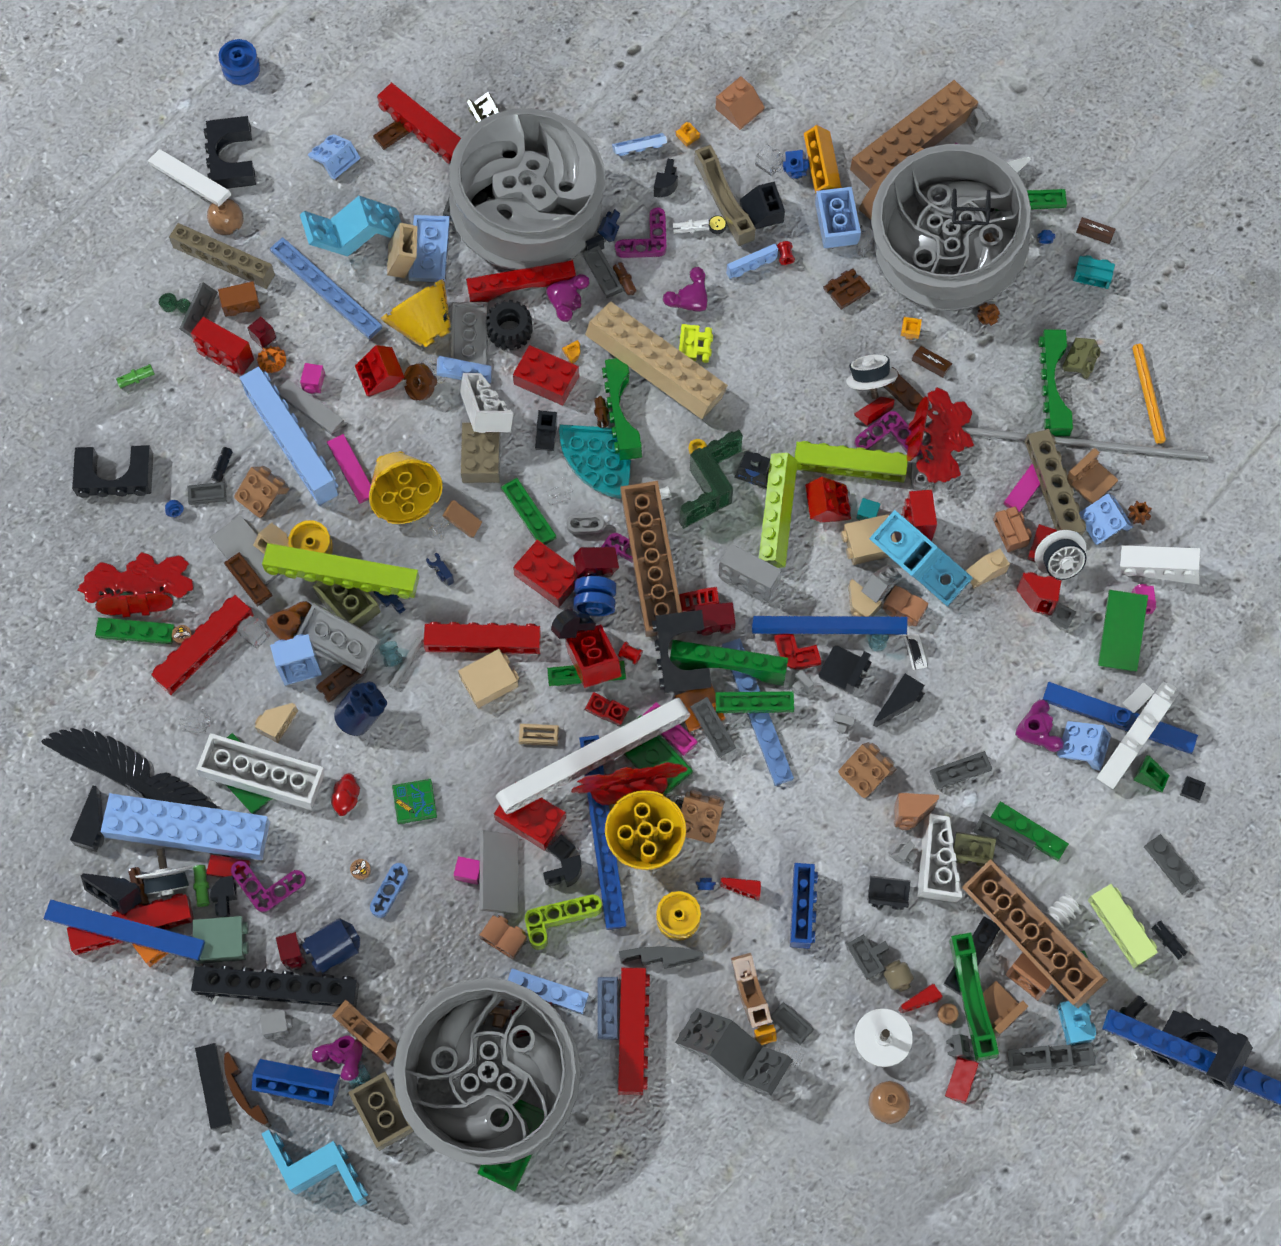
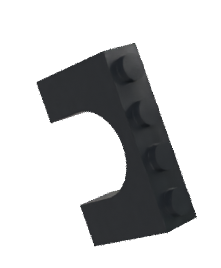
M248 116L206 121L204 136L208 143H205L206 154H209V158H206L207 168L210 169L207 177L226 189L256 185L255 168L252 160L229 163L219 158L221 150L228 144L252 141L251 124Z
M150 445L131 446L130 466L127 472L116 480H104L97 476L98 454L94 447H76L74 452L72 489L76 496L82 498L89 496L107 497L108 495H117L123 497L129 494L137 496L151 494L154 453Z
M702 610L656 615L655 620H652L653 632H657V639L654 640L655 651H659L660 659H657V669L662 671V678H659L660 690H664V694L711 688L709 668L682 670L671 662L668 655L669 643L676 635L704 630Z
M1173 1010L1162 1030L1189 1043L1199 1039L1215 1041L1218 1045L1217 1054L1206 1075L1212 1084L1231 1091L1253 1049L1248 1041V1037L1245 1035L1231 1033L1227 1028L1220 1025L1218 1027L1213 1026L1209 1021L1203 1018L1199 1020L1193 1018L1191 1014L1185 1011L1180 1013ZM1151 1051L1157 1061L1173 1068L1176 1067L1178 1061Z

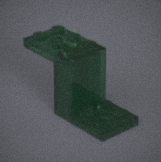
M740 430L728 432L723 438L713 440L708 446L702 449L698 448L690 454L689 471L700 486L703 494L698 499L692 502L687 501L680 507L679 523L683 529L732 504L733 487L718 463L741 452L743 435Z

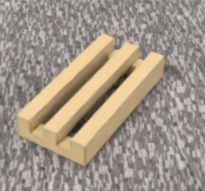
M520 724L519 744L558 746L559 725ZM524 730H544V731H554V733H539V732L533 733V732H523V731H524ZM523 737L554 738V740H549V739H528V738H523Z

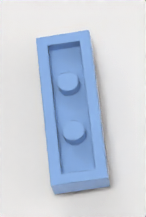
M663 133L614 143L612 148L615 154L624 156L629 154V151L641 152L651 146L652 148L662 147L663 144L667 143V140Z
M772 244L727 264L726 274L729 279L740 277L749 270H756L765 263L775 261L778 256L776 244Z
M443 356L437 358V376L462 380L463 373H481L488 383H491V366Z

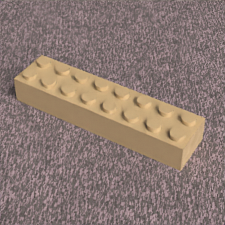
M611 301L589 322L585 333L588 338L627 364L628 367L699 418L703 419L723 398L728 386Z

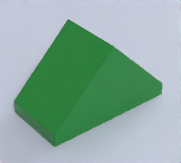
M1146 755L1133 781L1158 792H1163L1170 775L1151 756Z

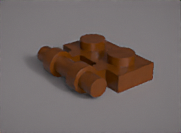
M853 268L842 272L841 276L829 280L828 284L823 286L826 293L830 290L834 291L830 297L841 310L868 294L871 290L861 276L853 278L856 275V271ZM843 282H847L844 286H840Z

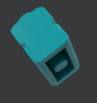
M1089 255L1079 256L1073 281L1109 289L1115 264L1106 259H1093Z

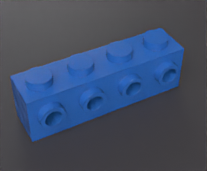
M794 863L790 926L791 948L810 949L811 943H815V931H812V923H816V911H813V903L817 902V891H814V884H817L818 872L815 871V864Z
M260 1059L253 1072L251 1090L333 1106L339 1092L340 1074Z

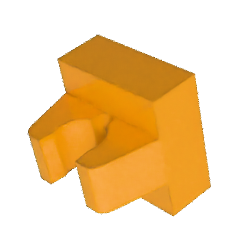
M686 122L676 131V136L687 147L700 138V133L690 122Z
M904 317L901 336L913 340V338L919 339L922 319Z
M767 1024L758 1026V1029L754 1030L755 1040L761 1045L777 1041L774 1024L769 1026Z

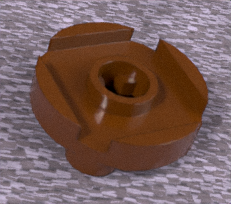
M424 363L410 365L404 373V380H406L407 386H404L405 391L411 399L427 400L431 397L437 385V378Z

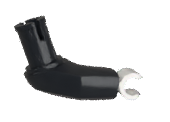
M1138 995L1127 1007H1121L1119 1013L1136 1019L1138 1013L1148 1004ZM1127 1040L1129 1046H1133L1131 1050L1132 1058L1137 1059L1136 1050L1141 1052L1142 1057L1145 1056L1146 1052L1143 1047Z

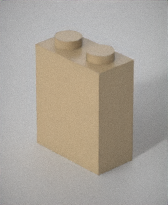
M399 223L388 243L387 275L405 278L417 258V226Z
M888 514L844 524L841 537L842 541L847 544L846 554L848 559L852 560L853 565L889 557L869 539L889 517ZM893 533V534H892V541H893V542H897V541H896V538H895V535H894V533Z
M499 649L458 670L459 677L477 709L518 688L517 680H519V676L515 669H510L508 665L510 661L505 653L502 654Z

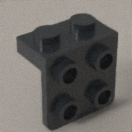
M835 645L819 673V678L853 694L855 688L859 689L864 678L861 677L863 672H868L872 664L869 661L871 654L864 651L860 657Z

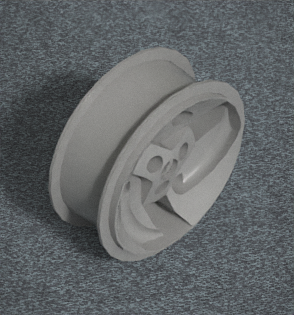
M528 108L510 109L494 113L477 122L462 136L453 151L449 167L451 188L449 203L450 216L456 232L468 248L482 259L499 267L512 270L569 261L585 248V241L593 238L599 226L602 213V197L606 183L604 163L597 146L586 132L572 121L553 112ZM511 151L517 154L512 159L502 156L503 153ZM525 151H535V152L544 153V154H547V157H545V156H543V155H541V154H538V153L525 152ZM492 183V192L495 200L486 201L474 207L471 203L474 196ZM563 185H569L573 188L568 192L559 190ZM557 204L577 212L576 215L549 213ZM500 210L510 211L512 217L507 220L499 213Z
M944 144L925 148L908 156L890 171L881 183L873 202L871 224L875 239L874 246L878 265L886 280L899 294L910 301L935 310H961L976 307L997 297L1013 283L1021 272L1029 253L1031 207L1027 189L1018 173L1004 159L988 150L975 146ZM953 189L957 190V207H985L987 190H990L991 208L1011 211L1013 216L989 220L988 225L953 224V210L951 208ZM943 192L947 194L944 201L936 202L933 200L935 196ZM913 195L925 207L918 218L917 226L909 218L902 206ZM982 211L956 212V221L969 219L971 221L986 222ZM933 222L939 223L937 226L931 225ZM987 233H992L998 239L994 242H987L983 237ZM921 253L929 254L932 260L927 264H921L917 261V256ZM940 264L944 266L961 265L957 274H937Z
M493 978L461 981L440 990L423 1003L404 1029L397 1045L393 1069L396 1097L404 1118L416 1135L440 1154L459 1162L480 1165L515 1162L536 1153L554 1139L570 1117L578 1097L581 1076L578 1048L570 1028L556 1009L526 987L508 980ZM503 999L521 1004L512 1016L505 1034L494 1031L478 1032L488 1014ZM519 1031H528L531 1036L530 1044L525 1048H518L514 1044V1036ZM489 1044L495 1048V1053L491 1057L485 1056L483 1052L484 1047ZM442 1051H449L453 1055L454 1062L448 1069H441L438 1065V1055ZM487 1067H490L492 1070L494 1069L491 1078L484 1074L488 1070ZM417 1077L432 1081L449 1078L452 1091L462 1105H435L421 1101ZM468 1077L476 1079V1085L472 1089H468L465 1086V1080ZM504 1077L512 1079L513 1084L509 1089H504L501 1086V1080ZM529 1080L538 1093L544 1110V1121L531 1134L525 1119L514 1106L524 1095ZM497 1109H505L508 1112L509 1121L504 1127H496L492 1123V1114Z

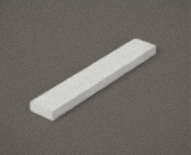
M161 149L148 160L149 164L219 207L231 196L229 190Z

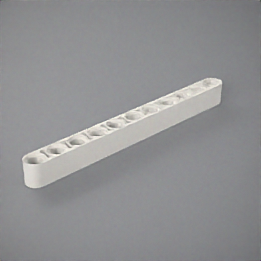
M676 698L497 793L495 797L504 812L510 814L687 720L691 714L682 700Z

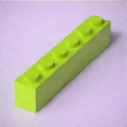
M808 441L796 442L794 457L798 460L797 470L900 483L905 481L908 462L907 455L901 452L871 451L865 448H848L844 445L813 444Z
M788 452L771 454L759 558L777 568L786 567L798 460Z

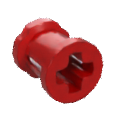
M783 241L777 244L780 254L779 263L781 265H789L795 261V257L792 255L793 245L790 241Z
M626 641L622 645L618 657H624L636 665L642 656L643 650L630 646Z

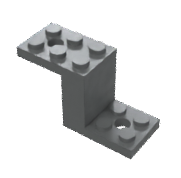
M696 1008L691 1014L689 1021L675 1041L680 1047L705 1056L735 1082L768 1095L773 1094L793 1061L788 1055L763 1047L734 1021Z

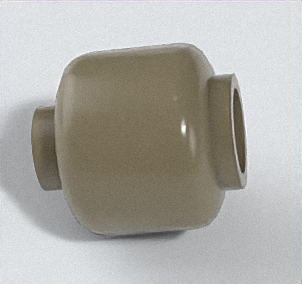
M897 960L885 967L884 977L892 990L899 989L902 992L911 987L910 983L914 977L906 962Z

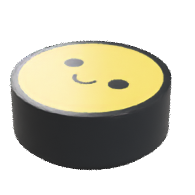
M718 215L711 217L709 220V230L714 234L723 233L726 230L725 218Z

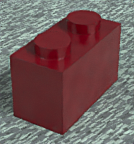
M581 547L573 555L577 576H602L608 578L613 576L619 569L615 547Z
M733 602L695 606L694 611L702 610L704 630L697 631V634L708 636L715 632L726 634L735 630L736 622Z
M296 932L276 937L281 962L287 969L294 971L301 969L302 965L307 964L304 949L301 945L302 941Z

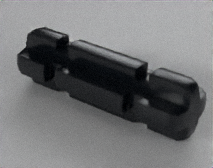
M222 448V455L219 456L214 468L216 470L213 471L211 476L213 481H222L223 474L230 461L228 459L231 458L233 453L232 449Z

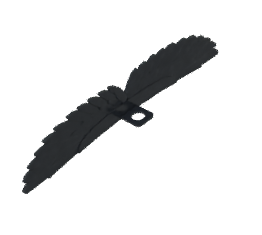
M70 728V732L61 729L59 730L60 733L53 732L49 734L52 739L46 738L41 741L43 745L56 751L61 756L113 780L141 798L217 808V805L206 801L208 797L205 794L200 793L195 787H188L190 785L188 782L180 781V778L171 776V773L165 772L150 777V766L146 758L142 759L138 752L134 754L131 747H125L122 742L116 741L110 736H107L106 739L97 731L92 733L90 730L83 728L81 732L78 729Z

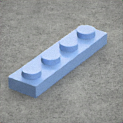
M513 968L508 977V981L532 990L548 1003L552 1002L553 1005L583 1014L589 993Z

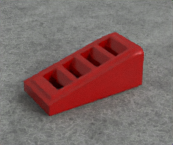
M717 587L679 594L682 612L694 611L695 606L719 604ZM708 596H712L711 602H709ZM701 597H704L705 603H701ZM689 598L690 606L686 607L685 599ZM693 598L697 599V605H694Z
M721 878L720 887L759 901L761 892L760 881Z
M931 984L899 1007L900 1013H905L939 1002L943 996L935 984Z

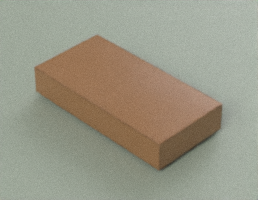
M455 500L450 502L443 514L445 519L470 538L475 536L482 524L481 520Z

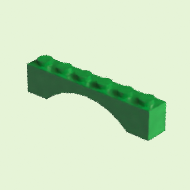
M1044 329L1042 336H1039L1038 340L1039 347H1042L1039 360L1040 364H1043L1041 380H1044L1042 396H1045V402H1043V413H1046L1044 429H1049L1051 435L1053 434L1055 437H1070L1073 430L1072 411L1061 399L1055 383L1056 365L1067 348L1066 330Z
M617 358L605 360V367L602 368L603 379L607 378V382H604L605 393H609L607 406L612 409V412H609L610 423H614V427H611L612 437L617 440V442H614L615 454L619 453L620 460L642 458L639 431L626 420L620 408L621 396L629 384L628 365Z
M673 640L670 654L671 662L682 670L701 668L729 669L748 674L767 684L784 686L788 662L787 657Z
M972 933L951 936L949 944L975 1060L978 1062L997 1058L999 1051L983 997Z

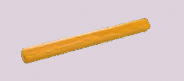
M1141 343L1135 344L1132 348L1155 443H1164L1166 437L1144 348Z

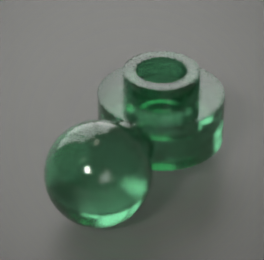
M165 293L159 298V305L165 312H172L177 308L180 312L186 313L191 304L186 298L178 301L172 293Z

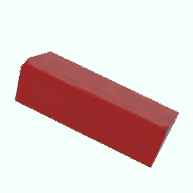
M880 396L854 413V416L868 426L894 408L895 400Z
M957 1058L945 1097L963 1104L966 1103L979 1065L978 1062Z

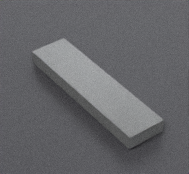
M289 379L278 389L279 396L331 435L344 423L341 417Z

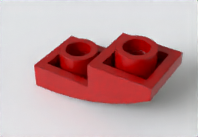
M593 692L584 710L601 719L621 726L629 708L613 699L610 701Z

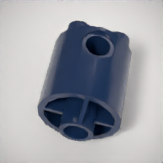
M369 681L356 684L336 707L334 720L343 732L352 736L363 735L384 712L387 700L375 683Z
M338 918L320 928L315 934L303 938L305 942L301 944L306 954L311 953L314 961L311 963L316 972L321 971L324 974L331 967L340 965L359 954L360 937L353 924Z

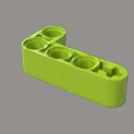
M594 894L528 910L525 914V923L531 946L535 950H542L547 946L546 928L598 916L602 911L600 897ZM591 902H594L596 905L595 909H592L590 906ZM581 904H584L585 912L582 911ZM575 906L579 911L576 914H570L568 909ZM556 911L559 913V916L556 919H551L548 917L549 913ZM537 916L540 919L536 924H532L529 922V918ZM541 935L544 937V940L541 943H535L533 941L534 937Z

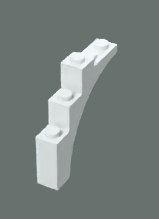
M1164 681L1161 683L1097 776L1098 780L1114 789L1179 694L1174 685Z

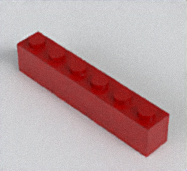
M391 82L377 95L379 108L383 112H388L394 121H400L408 132L414 133L420 142H425L434 153L440 154L443 160L450 164L453 151L461 138Z
M236 595L226 599L223 606L218 611H214L204 624L199 625L190 638L184 639L176 651H172L162 664L154 668L151 674L154 681L171 696L254 616L251 608Z
M430 622V624H425L423 646L425 652L492 653L499 649L501 653L540 654L541 628L532 623L524 626L515 623L479 625L476 622L468 624Z
M182 893L171 896V899L154 900L151 902L152 904L146 906L136 905L124 915L117 911L111 915L164 930L192 923L194 920L190 899L186 894L183 895ZM72 927L67 928L71 951L75 955L125 942Z
M621 968L618 1095H643V1090H647L648 1077H644V1069H648V1056H644V1048H648L649 1035H645V1027H649V1015H645V1007H649V994H645L646 987H650V974H646V968Z

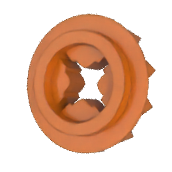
M270 345L268 348L263 347V350L258 353L257 363L261 370L267 373H275L285 366L287 358L284 350L278 346L273 347ZM268 355L274 357L275 363L268 359Z

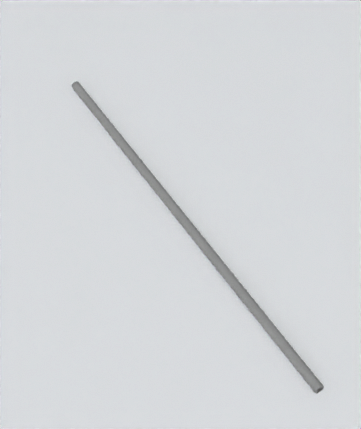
M856 417L855 423L864 424ZM889 419L885 426L890 423L896 424L895 419ZM926 423L925 427H929L931 423ZM962 427L965 432L975 436L1025 441L1028 435L1027 433ZM1055 437L1056 444L1202 460H1208L1209 453Z

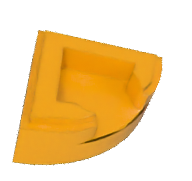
M578 340L562 348L563 353L572 364L580 356V343Z

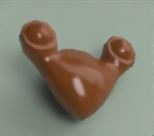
M303 601L274 613L266 620L267 625L280 640L293 639L301 624L300 617H306L312 605L307 601Z

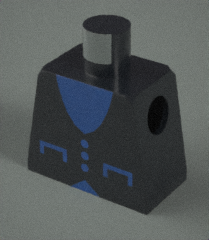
M746 451L734 478L767 488L770 458L761 456L759 453Z

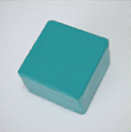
M862 498L856 519L865 520L877 517L881 504Z

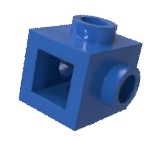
M803 150L785 152L786 161H783L784 172L792 179H800L802 176H807L809 159H806L805 152Z

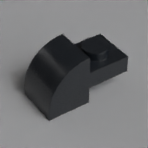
M667 158L664 173L657 172L654 183V197H667L677 189L678 176L676 175L677 167H674V159Z
M538 410L535 450L554 451L557 434V412Z
M571 608L562 611L555 617L551 631L559 639L576 638L577 631L595 630L596 623L588 614H577Z
M580 855L560 860L562 868L543 872L545 884L555 886L561 884L563 880H565L567 887L575 884L582 872Z
M233 875L219 879L210 891L211 901L213 903L218 902L215 904L216 916L220 918L230 917L229 901L237 900L236 880Z

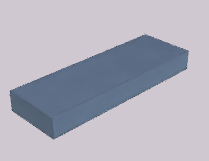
M598 977V1040L618 1039V977Z

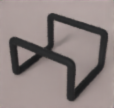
M953 189L951 204L953 210L952 223L959 225H988L990 220L991 191L987 190L985 208L957 207V190ZM986 211V222L956 221V212Z

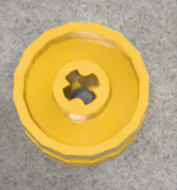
M314 520L300 522L289 534V547L332 554L333 552L332 539L327 528L320 522Z
M682 891L671 892L665 895L658 903L656 911L657 927L661 934L675 941L686 940L695 934L701 919L700 905L697 900L689 893ZM677 914L679 916L681 914L682 917L677 918L675 915Z

